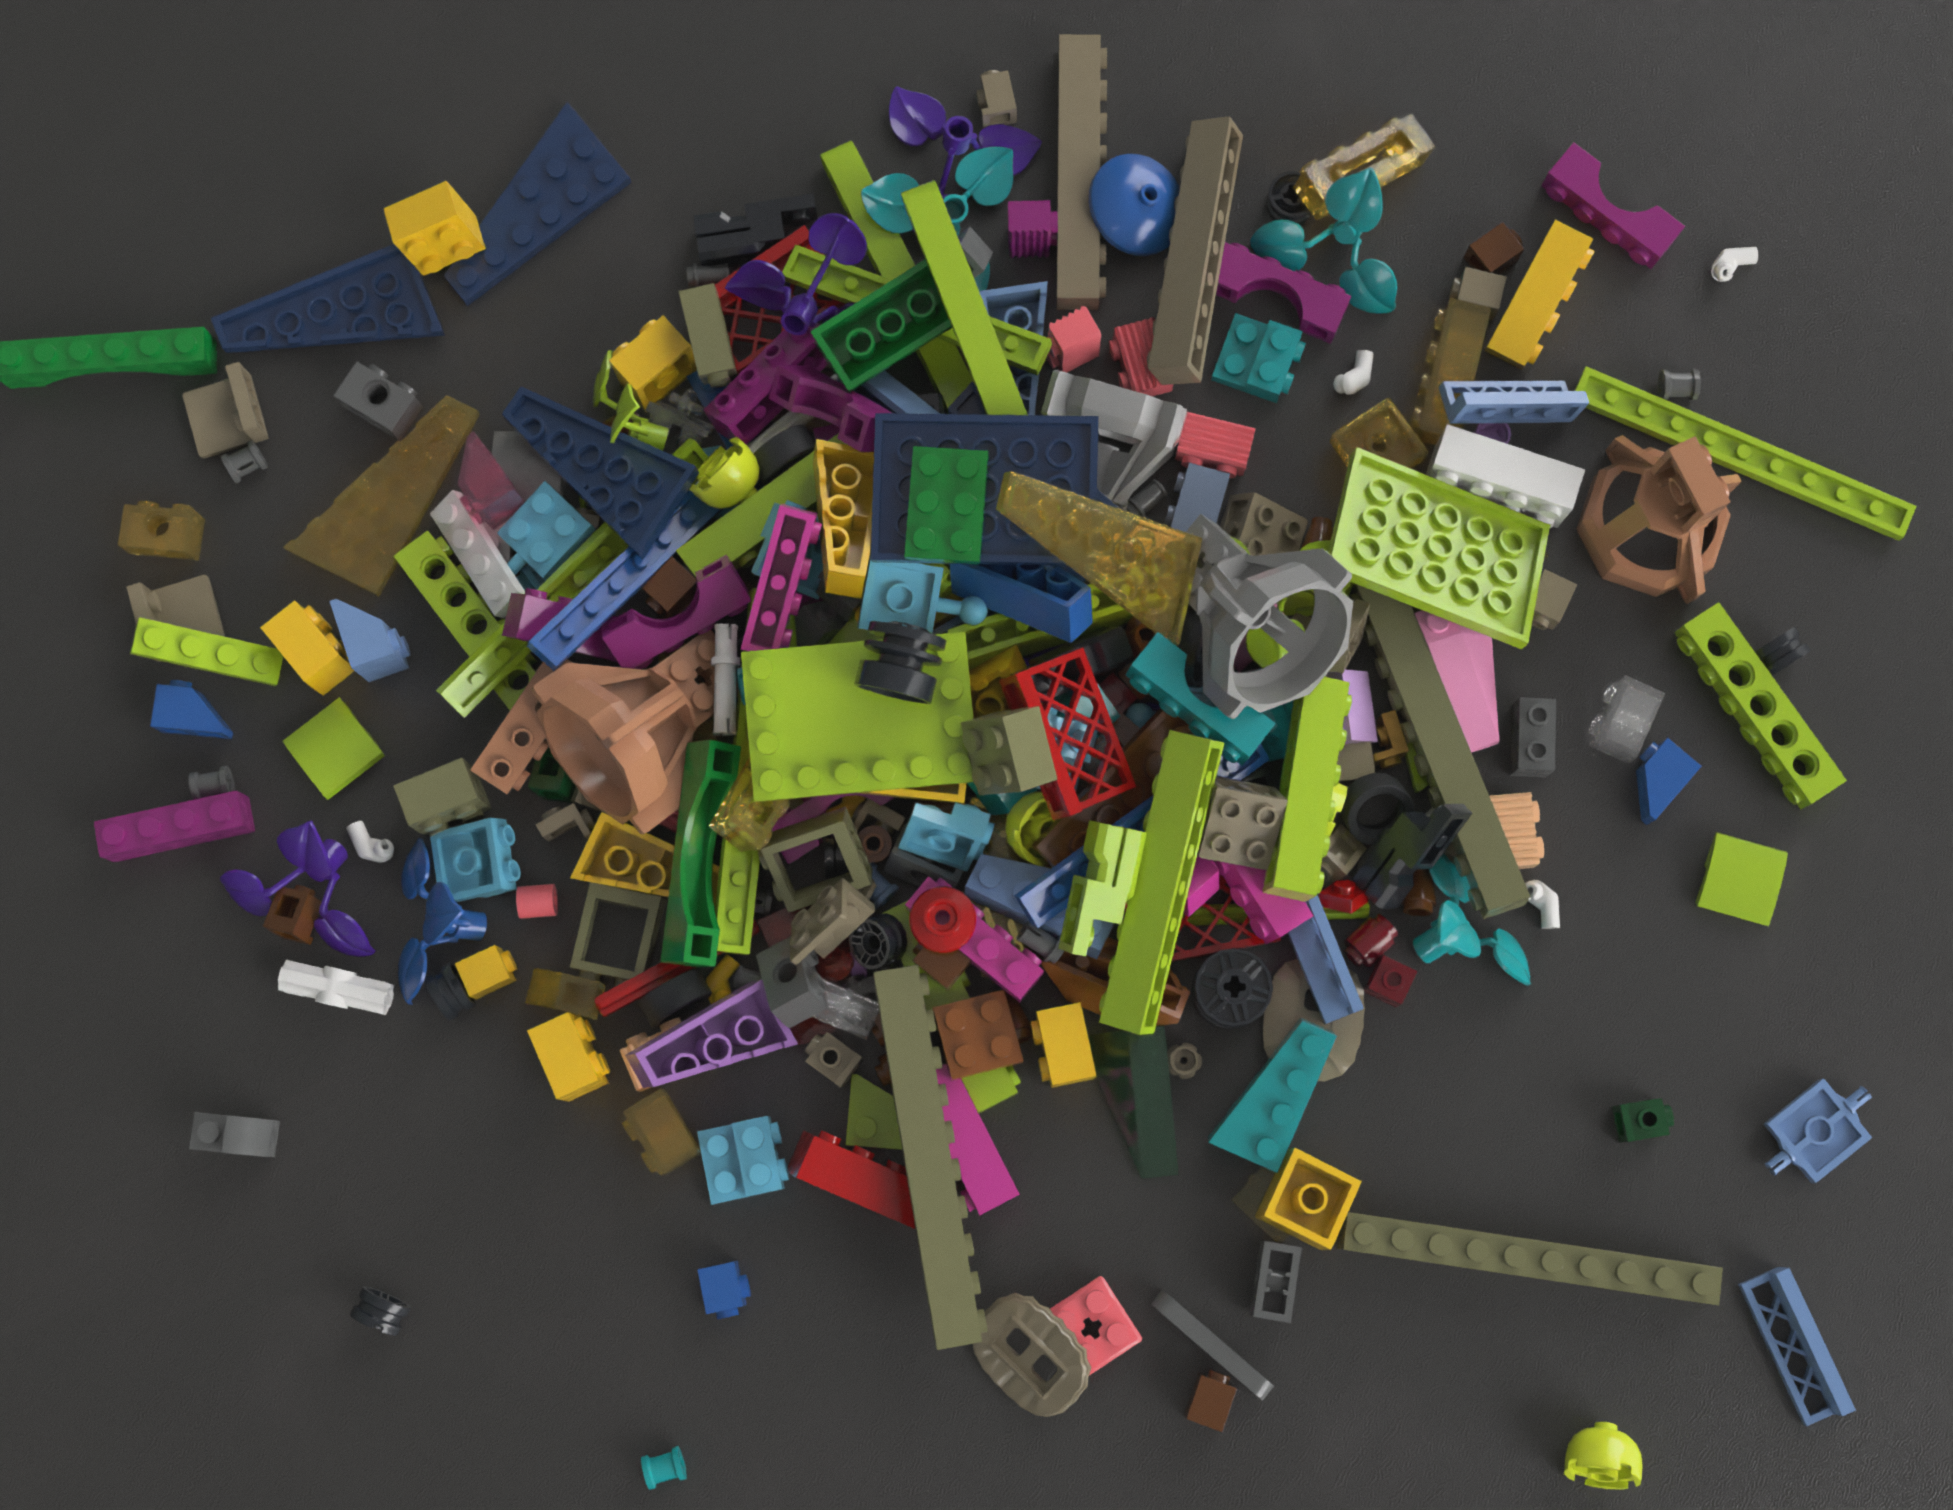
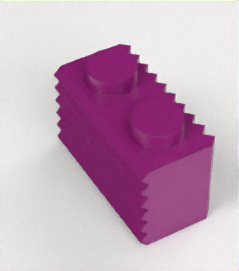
M1050 200L1008 201L1009 257L1011 259L1015 256L1017 258L1021 256L1025 258L1028 256L1032 258L1038 256L1041 258L1044 255L1047 258L1050 255V246H1057L1058 213L1057 211H1051Z

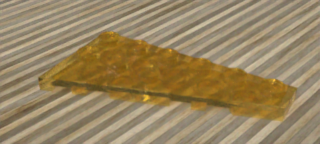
M446 395L416 423L415 429L401 442L398 440L389 448L390 452L377 464L374 462L334 499V504L319 518L315 517L307 525L308 528L297 539H292L283 548L379 597L398 564L394 555L409 544L480 416L478 410Z
M1013 471L1004 473L996 506L997 511L1153 632H1159L1174 645L1180 644L1202 543L1201 537Z

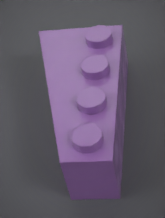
M756 980L740 987L625 1056L642 1087L646 1088L720 1068L748 1058L797 1045L798 1043L791 1030L770 1011L763 980Z

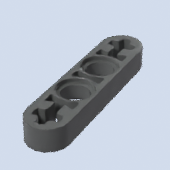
M1161 1290L1150 1303L1262 1401L1275 1387L1164 1290Z

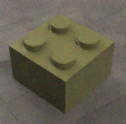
M1039 706L996 711L961 722L963 743L968 750L973 769L972 779L979 795L1022 792L1058 780Z
M460 758L393 785L408 826L424 836L429 835L432 837L449 829L451 825L463 821L464 824H468L484 817L483 812L492 808L480 777L470 771L473 766L463 758Z

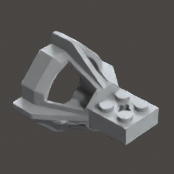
M1059 370L1052 372L1041 411L1042 415L1099 416L1098 435L1134 445L1129 453L1120 452L1117 447L1098 442L1097 489L1125 513L1129 504L1127 501L1131 494L1173 456L1175 447L1180 441L1187 417V409L1183 408L1182 405ZM1115 550L1094 573L1108 576Z
M1200 514L1156 568L1158 574L1200 617L1203 645V693L1225 716L1231 719H1235L1246 705L1261 713L1309 695L1348 649L1353 600L1342 589L1351 580L1352 574L1323 548L1252 556L1220 526ZM1313 589L1315 595L1314 611L1311 621L1304 632L1277 609L1274 604L1294 593ZM1249 629H1263L1288 651L1281 659L1263 669L1249 673L1234 671L1233 665L1238 647Z

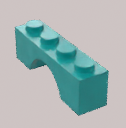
M1157 632L1125 674L1130 678V684L1140 693H1149L1157 699L1161 709L1172 717L1178 716L1189 724L1188 728L1195 736L1224 742L1221 756L1229 762H1238L1242 766L1276 723L1262 712L1260 713L1248 705L1244 707L1235 719H1231L1225 716L1217 707H1212L1200 701L1191 692L1185 679L1184 669L1187 654Z

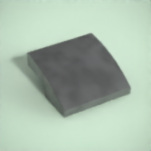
M494 431L490 485L492 505H523L544 481L549 483L563 496L565 481L516 431Z

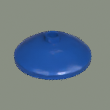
M1140 154L1116 156L1099 168L1090 184L1088 197L1092 219L1101 235L1117 249L1136 256H1150L1160 253L1170 246L1169 231L1174 224L1176 213L1175 199L1179 196L1180 186L1169 170L1150 157ZM1145 193L1149 195L1151 200L1146 198Z

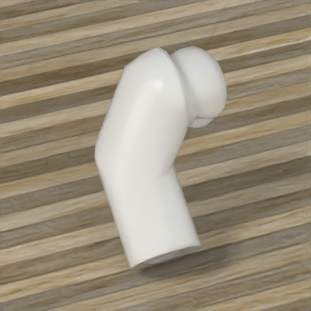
M1757 247L1724 249L1711 266L1712 277L1720 282L1729 281L1734 276L1733 273L1738 265L1756 264L1758 261Z
M1368 350L1356 351L1354 369L1346 372L1344 375L1339 374L1334 379L1333 385L1337 393L1351 395L1369 384L1373 352Z
M357 821L346 827L360 858L382 863L390 860L393 856L394 846L392 842L388 839L371 838L363 821Z
M1539 880L1526 882L1525 884L1530 894L1528 901L1541 911V928H1560L1558 895Z

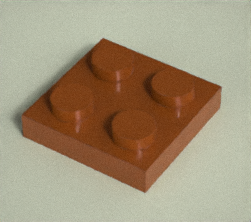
M1004 990L932 1008L951 1081L1020 1064L1024 1061Z

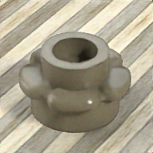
M1190 1043L1172 1046L1167 1052L1168 1061L1166 1066L1168 1071L1174 1076L1179 1075L1181 1079L1193 1077L1195 1071L1199 1070L1202 1066V1057L1196 1052L1197 1048ZM1182 1057H1185L1187 1059L1186 1064H1182L1180 1062V1059Z

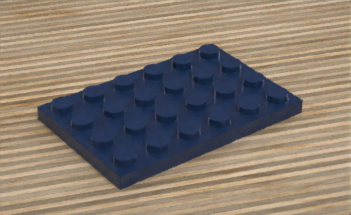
M875 413L871 561L877 563L965 564L906 560L904 557L913 446L988 451L980 564L1095 566L1099 416Z

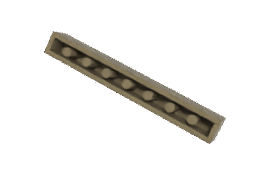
M1059 34L1056 310H1080L1081 306L1087 307L1088 310H1098L1099 298H1106V277H1099V265H1106V244H1100V232L1092 219L1088 197L1094 175L1100 166L1107 162V145H1100V134L1107 133V113H1100V101H1107V80H1100V70L1107 69V48H1101V35Z
M1230 116L1192 121L1190 134L1185 141V163L1180 170L1181 185L1179 196L1175 199V219L1169 231L1170 247L1168 257L1164 260L1165 275L1163 286L1158 293L1159 309L1157 319L1153 322V343L1151 351L1147 355L1148 369L1162 385L1201 383L1243 139V134Z

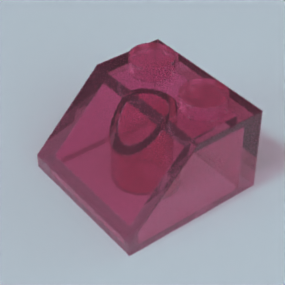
M474 431L470 433L467 437L458 480V486L465 495L459 499L480 525L486 522L495 530L508 521L525 501L490 450Z

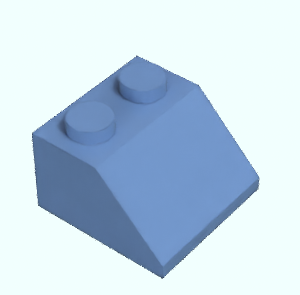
M338 599L330 601L350 666L354 671L368 682H372L409 668L406 657L411 656V652L405 637H400L396 628L391 629L381 619Z

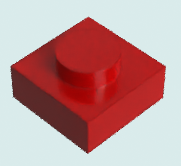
M1337 880L1319 893L1322 907L1349 914L1354 913L1368 902V897L1364 894L1366 890L1362 891L1358 886H1355L1354 882L1349 880Z

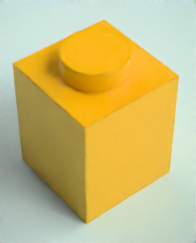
M496 945L455 963L469 997L479 999L516 981L513 971L517 970V966L509 950L503 952V949Z

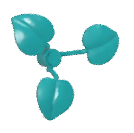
M982 148L966 155L959 162L955 172V181L961 188L967 191L962 196L950 194L943 199L957 236L961 229L959 224L968 214V203L966 200L971 195L975 202L982 206L997 205L1009 195L1013 184V150L1011 148ZM902 173L889 174L862 189V202L869 216L881 228L892 233H906L913 230V226L903 203L901 192L920 185L909 175ZM989 262L985 270L974 278L979 291L986 290L990 277Z
M1372 167L1342 177L1330 186L1326 193L1325 202L1328 212L1337 221L1311 240L1304 241L1303 228L1290 220L1269 222L1256 230L1250 239L1251 248L1257 256L1261 258L1264 256L1272 257L1278 260L1283 267L1295 271L1300 270L1307 261L1305 248H1311L1330 234H1334L1338 242L1353 245L1350 261L1353 269L1344 271L1339 278L1340 287L1346 291V294L1352 296L1349 303L1369 313L1381 314L1395 310L1397 280L1392 269L1386 263L1377 259H1366L1360 265L1357 260L1359 246L1362 243L1360 239L1361 234L1372 230L1379 223L1383 210L1380 184Z
M1443 853L1432 869L1429 870L1435 884L1445 895L1450 897V900L1441 904L1438 918L1430 923L1432 928L1413 939V946L1417 955L1425 963H1431L1446 953L1452 956L1459 952L1466 957L1476 958L1481 953V946L1488 945L1493 948V956L1500 967L1514 979L1529 986L1531 984L1529 965L1518 941L1510 933L1502 929L1495 930L1493 938L1479 939L1476 931L1472 928L1469 921L1466 920L1463 911L1458 905L1459 900L1463 903L1470 901L1468 897V890L1470 889L1466 876L1461 877L1456 866Z

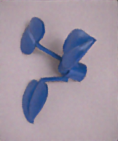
M418 838L411 848L401 875L402 891L407 899H414L417 893L420 897L427 899L426 915L423 924L424 940L419 943L417 938H410L402 950L398 964L400 991L404 1000L413 1005L412 999L419 992L426 976L427 956L425 950L427 947L447 942L457 943L459 938L481 941L487 928L486 914L463 910L462 906L458 905L454 900L449 887L445 883L437 882L430 893L426 891L424 884L429 877L430 862L428 851L422 838Z

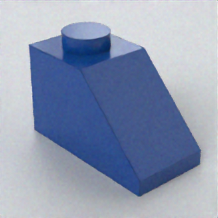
M170 680V685H156L150 725L152 728L162 733L232 739L233 731L207 698L192 688V683Z
M1669 738L1659 744L1653 741L1639 756L1644 761L1636 770L1641 821L1646 825L1655 821L1702 767Z

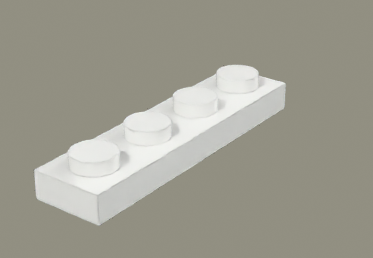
M452 490L430 515L494 616L505 618L511 593L525 594V591L463 494Z

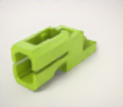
M1089 820L1083 852L1089 860L1086 877L1073 876L1059 949L1071 954L1086 956L1087 949L1091 946L1094 939V927L1092 926L1094 919L1117 924L1122 923L1126 901L1134 896L1147 832Z

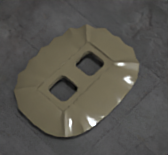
M1298 959L1285 962L1273 976L1271 1002L1264 1011L1263 1042L1268 1058L1271 1057L1272 1053L1301 1017L1333 1031L1337 1035L1318 1081L1325 1082L1342 1076L1355 1062L1364 1028V989L1359 982L1357 974L1348 969L1364 1009L1324 1025L1319 1012L1307 1010L1304 1007L1305 993L1310 988Z
M1015 1292L998 1298L984 1311L988 1332L981 1333L982 1342L973 1344L974 1354L982 1369L1008 1397L1032 1414L1048 1417L1064 1413L1088 1387L1091 1366L1087 1360V1349L1078 1343L1075 1333L1066 1327L1063 1319L1054 1316L1048 1307L1040 1305L1033 1296H1022ZM1015 1328H1019L1030 1339V1345L1022 1354L1016 1353L1006 1341V1338ZM1041 1355H1046L1057 1366V1372L1049 1381L1043 1380L1033 1369L1034 1363Z

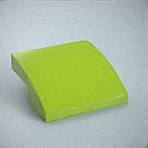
M340 697L282 741L327 800L385 756L369 732L360 724L348 705Z
M1716 832L1704 865L1706 872L1695 902L1696 905L1769 927L1781 888L1788 853Z

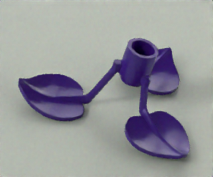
M898 86L892 92L889 104V121L893 133L901 142L917 147L922 145L928 137L931 140H937L943 135L942 144L948 152L939 184V191L943 199L950 195L943 193L955 155L965 153L969 149L970 144H972L975 151L987 147L1011 148L1013 150V176L1021 173L1028 166L1041 147L1042 141L1036 136L1022 129L1002 124L990 125L982 129L977 142V134L973 133L972 123L963 116L951 117L946 122L944 107L933 97L923 93L908 91Z
M838 213L823 215L811 226L809 243L814 250L826 254V257L807 293L796 295L791 300V289L784 286V274L774 265L762 260H752L745 263L728 281L725 289L762 308L782 310L784 313L781 317L783 328L793 335H803L807 332L809 326L814 328L820 320H822L823 324L854 304L846 303L840 310L836 306H831L817 314V303L812 296L832 258L843 265L858 264L864 258L867 251L866 238L856 223L848 219L847 216Z
M312 820L300 826L286 829L277 837L278 847L284 857L298 868L274 886L263 888L257 876L243 870H230L220 877V882L225 886L231 898L242 909L256 916H266L272 904L268 896L276 893L303 872H307L312 879L318 882L329 880L319 908V913L322 917H318L314 921L317 933L331 948L346 955L363 957L370 956L376 952L369 944L362 928L352 917L338 910L328 911L331 894L335 883L340 878L336 871L347 860L348 853L339 842L333 839H326L322 842Z

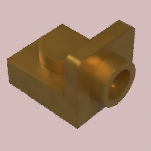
M1393 710L1381 714L1376 720L1378 744L1380 747L1385 746L1386 751L1373 754L1374 766L1380 764L1381 770L1401 764V758L1409 751L1396 711Z

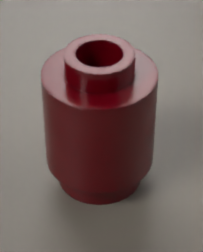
M1377 914L1374 918L1368 917L1344 940V944L1347 947L1344 950V954L1357 967L1361 964L1370 967L1394 945V939L1398 936V932L1381 914Z

